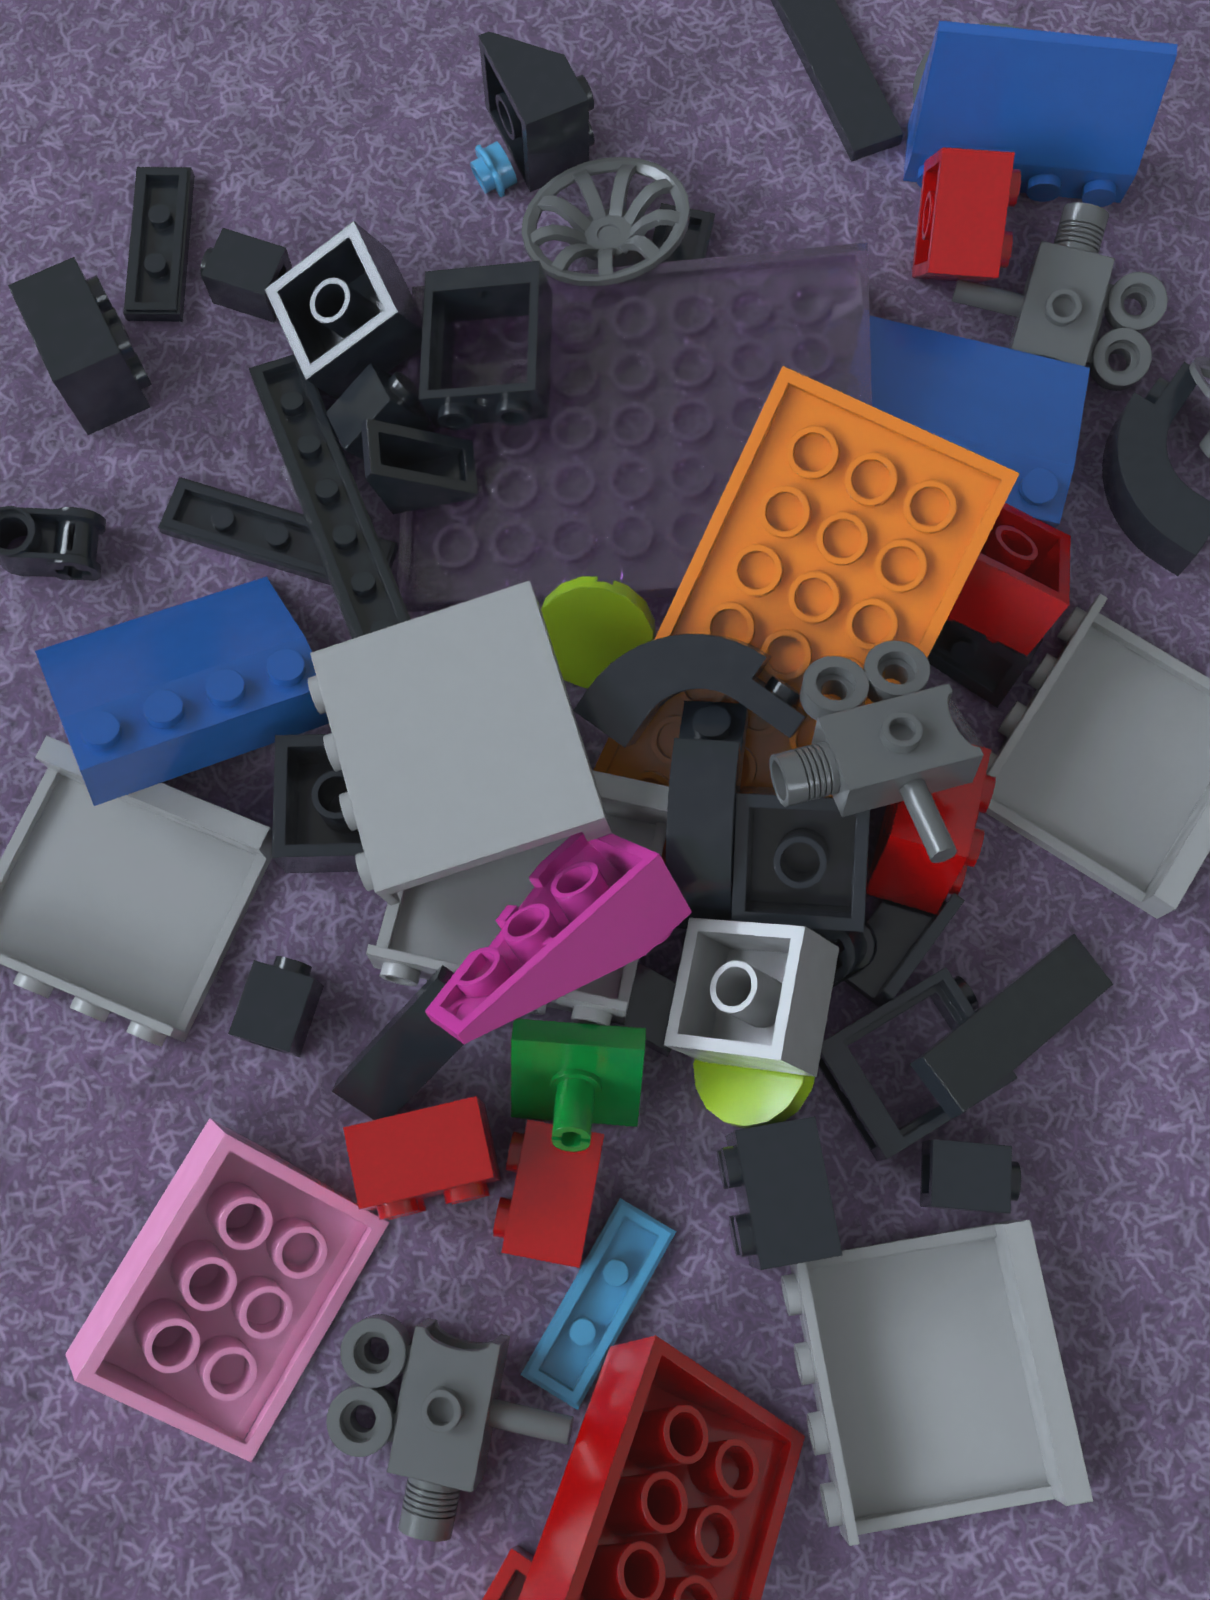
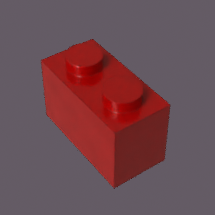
M527 1119L525 1134L513 1132L506 1171L517 1172L512 1199L500 1197L493 1236L504 1238L501 1253L580 1268L605 1134L591 1132L590 1145L586 1150L569 1152L558 1149L552 1144L553 1124Z

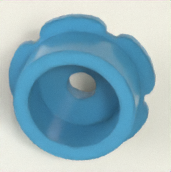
M497 141L485 148L478 144L475 147L477 159L470 162L472 172L485 194L496 189L498 195L504 197L505 189L517 183L514 169L505 151Z

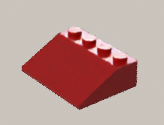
M656 1335L609 1347L518 1600H761L805 1436Z

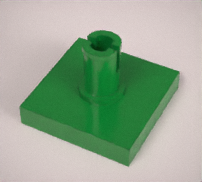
M515 1019L511 1037V1117L553 1120L552 1144L558 1149L569 1152H579L589 1147L592 1123L638 1127L646 1028Z

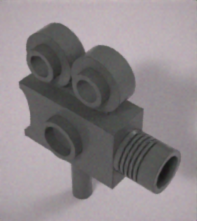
M1073 202L1063 207L1054 243L1041 241L1035 251L1023 294L958 279L952 302L1016 317L1008 346L1009 349L1081 366L1089 365L1090 374L1097 384L1108 390L1120 391L1132 387L1147 373L1151 365L1152 352L1148 341L1142 333L1150 330L1162 318L1167 308L1168 297L1162 282L1154 275L1146 272L1129 273L1121 277L1114 285L1108 284L1115 258L1100 255L1099 251L1109 213L1105 209L1093 204ZM1124 300H1137L1142 307L1141 314H1129L1124 308ZM1105 313L1107 322L1114 330L1109 331L1097 341L1102 317ZM1119 354L1123 356L1126 360V369L1123 371L1112 369L1108 362L1109 355Z
M886 641L876 645L869 651L863 669L854 661L839 656L823 657L809 665L803 676L800 701L805 712L817 721L811 745L771 755L769 767L775 793L784 807L832 795L841 817L904 801L931 862L940 863L952 858L957 853V849L931 793L973 782L984 754L980 746L977 747L970 744L961 735L952 720L948 707L953 692L950 685L945 684L926 689L930 677V664L924 653L907 642ZM885 679H895L901 684H894ZM834 694L840 697L841 700H832L823 695ZM868 697L874 703L865 705L866 698Z
M385 1314L368 1316L354 1324L345 1334L340 1349L341 1362L347 1375L356 1383L342 1391L332 1401L326 1420L328 1434L333 1444L340 1451L354 1457L369 1456L377 1452L389 1441L393 1442L387 1472L408 1477L398 1525L399 1531L415 1539L432 1542L446 1541L452 1537L460 1490L473 1492L484 1479L493 1428L565 1445L569 1444L573 1428V1416L499 1400L510 1336L500 1334L493 1341L489 1342L463 1340L445 1332L438 1325V1320L427 1318L415 1326L413 1341L411 1342V1337L405 1326L396 1318ZM374 1337H381L388 1343L389 1356L386 1360L378 1359L373 1355L371 1341ZM404 1372L397 1405L392 1394L383 1386L389 1384ZM359 1405H367L373 1409L376 1416L374 1427L365 1428L357 1422L356 1410Z

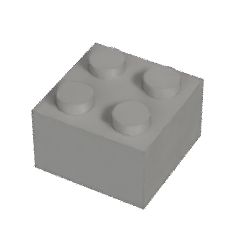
M689 918L664 1046L702 1062L817 1077L839 947L806 926Z

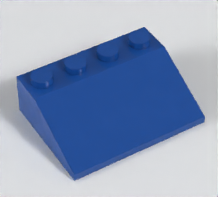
M939 20L907 126L903 181L917 182L918 186L922 188L925 160L943 147L1015 152L1013 169H1020L1021 171L1019 193H1027V196L1034 201L1047 202L1058 197L1082 199L1083 203L1099 207L1108 206L1113 202L1121 203L1137 174L1177 56L1178 44Z
M865 314L844 394L1020 473L1005 503L1054 528L1060 524L1075 466L1090 368Z
M267 577L35 651L94 806L275 743V735H298L329 724L327 714H320L317 711L308 687V678L316 676L310 655L312 652L301 629Z

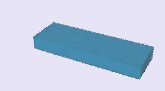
M620 1198L521 1375L578 1410L605 1361L609 1347L615 1344L676 1231Z

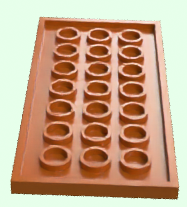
M782 366L654 640L682 634H712L746 642L772 656L758 676L759 679L767 684L772 675H774L799 693L806 669L814 661L823 657H844L854 661L863 669L866 656L873 647L886 641H903L920 649L928 658L1020 473ZM885 679L894 684H901L895 679ZM689 689L672 697L659 709L635 744L624 748L609 737L593 771L669 787L674 738H679L684 700L724 703L739 702L724 693L709 689ZM834 694L823 695L832 700H841L840 697ZM868 697L866 698L865 705L874 703ZM748 709L749 719L740 789L743 786L773 787L769 767L770 756L811 745L817 721L808 715L797 732L789 738ZM665 839V844H664L663 853H662V857H661V858L663 859L665 865H666V839Z

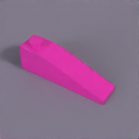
M583 832L571 835L542 860L528 877L534 888L519 907L517 905H507L495 921L501 928V931L488 947L479 948L469 953L425 1010V1013L432 1022L463 1044H466L645 956L655 946L664 942L671 935L673 929L692 913L660 854L612 833L587 841Z

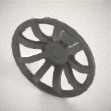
M609 157L584 162L567 169L551 179L536 193L528 204L523 217L521 232L526 253L531 261L540 260L546 275L560 282L577 286L612 285L637 278L656 268L670 257L681 244L688 230L690 220L688 195L680 180L672 172L659 164L644 159ZM617 172L611 193L610 209L604 210L591 176ZM636 173L655 180L643 188L627 211V194L633 175ZM576 182L582 192L590 216L586 217L577 207L556 195ZM667 193L671 194L676 211L657 209L644 216L647 208L657 197ZM542 211H551L568 221L573 228L551 224L537 229V223ZM659 225L673 227L668 239L660 248L644 236L648 230ZM552 240L569 243L570 245L566 246L557 255L554 262L549 260L539 247L543 243ZM585 256L590 274L570 271L568 268L576 259Z

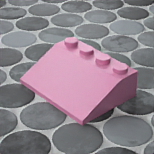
M210 1118L65 1355L73 1378L80 1384L252 1462L389 1222L385 1219L379 1220V1216L370 1210H359L358 1203L264 1147Z

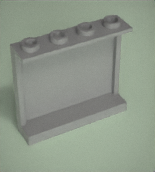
M530 580L310 653L316 676L308 678L309 691L317 711L320 714H327L332 732L323 736L325 750L334 771L342 770L348 791L339 794L341 810L351 831L358 829L364 852L355 855L359 876L367 891L374 890L388 904L400 903L397 892L583 832L587 841L612 833L540 604Z
M1099 594L1087 611L1077 606L1075 607L1057 635L1058 638L1066 642L1057 658L1047 653L1027 683L1037 689L1029 703L1025 706L1021 702L1016 701L1000 725L998 732L1007 738L997 754L993 752L990 754L986 774L996 777V783L986 813L1151 916L1159 919L1178 907L1210 852V678L1100 614L1099 612L1108 598Z
M46 735L35 758L43 763L47 770L0 859V964L18 971L13 984L48 999L54 987L75 996L69 1008L104 1023L110 1011L128 1018L131 1022L126 1031L127 1033L162 1047L167 1036L185 1042L272 859L273 831L268 826L163 783L94 806L71 746Z
M593 771L612 834L654 851L662 857L666 839L669 787ZM570 836L397 892L400 903L394 905L387 904L376 946L368 944L366 955L373 967L381 969L379 976L396 984L417 986L419 978L429 980L442 965L455 973L469 953L479 948L488 947L501 931V928L495 921L507 905H517L519 907L534 888L528 877L542 860ZM639 959L529 1013L544 1015L546 1007L572 1012L571 1020L576 1023L610 1026L611 1021L625 1024Z
M1011 1220L842 1250L843 1256L790 1265L792 1274L781 1276L783 1297L788 1316L799 1315L804 1342L794 1344V1355L801 1385L813 1384L817 1411L807 1413L810 1441L815 1456L826 1454L831 1482L820 1484V1495L825 1519L829 1528L839 1526L840 1533L849 1546L860 1544L858 1535L1052 1499L1059 1501L1065 1506L1093 1502L1030 1220Z

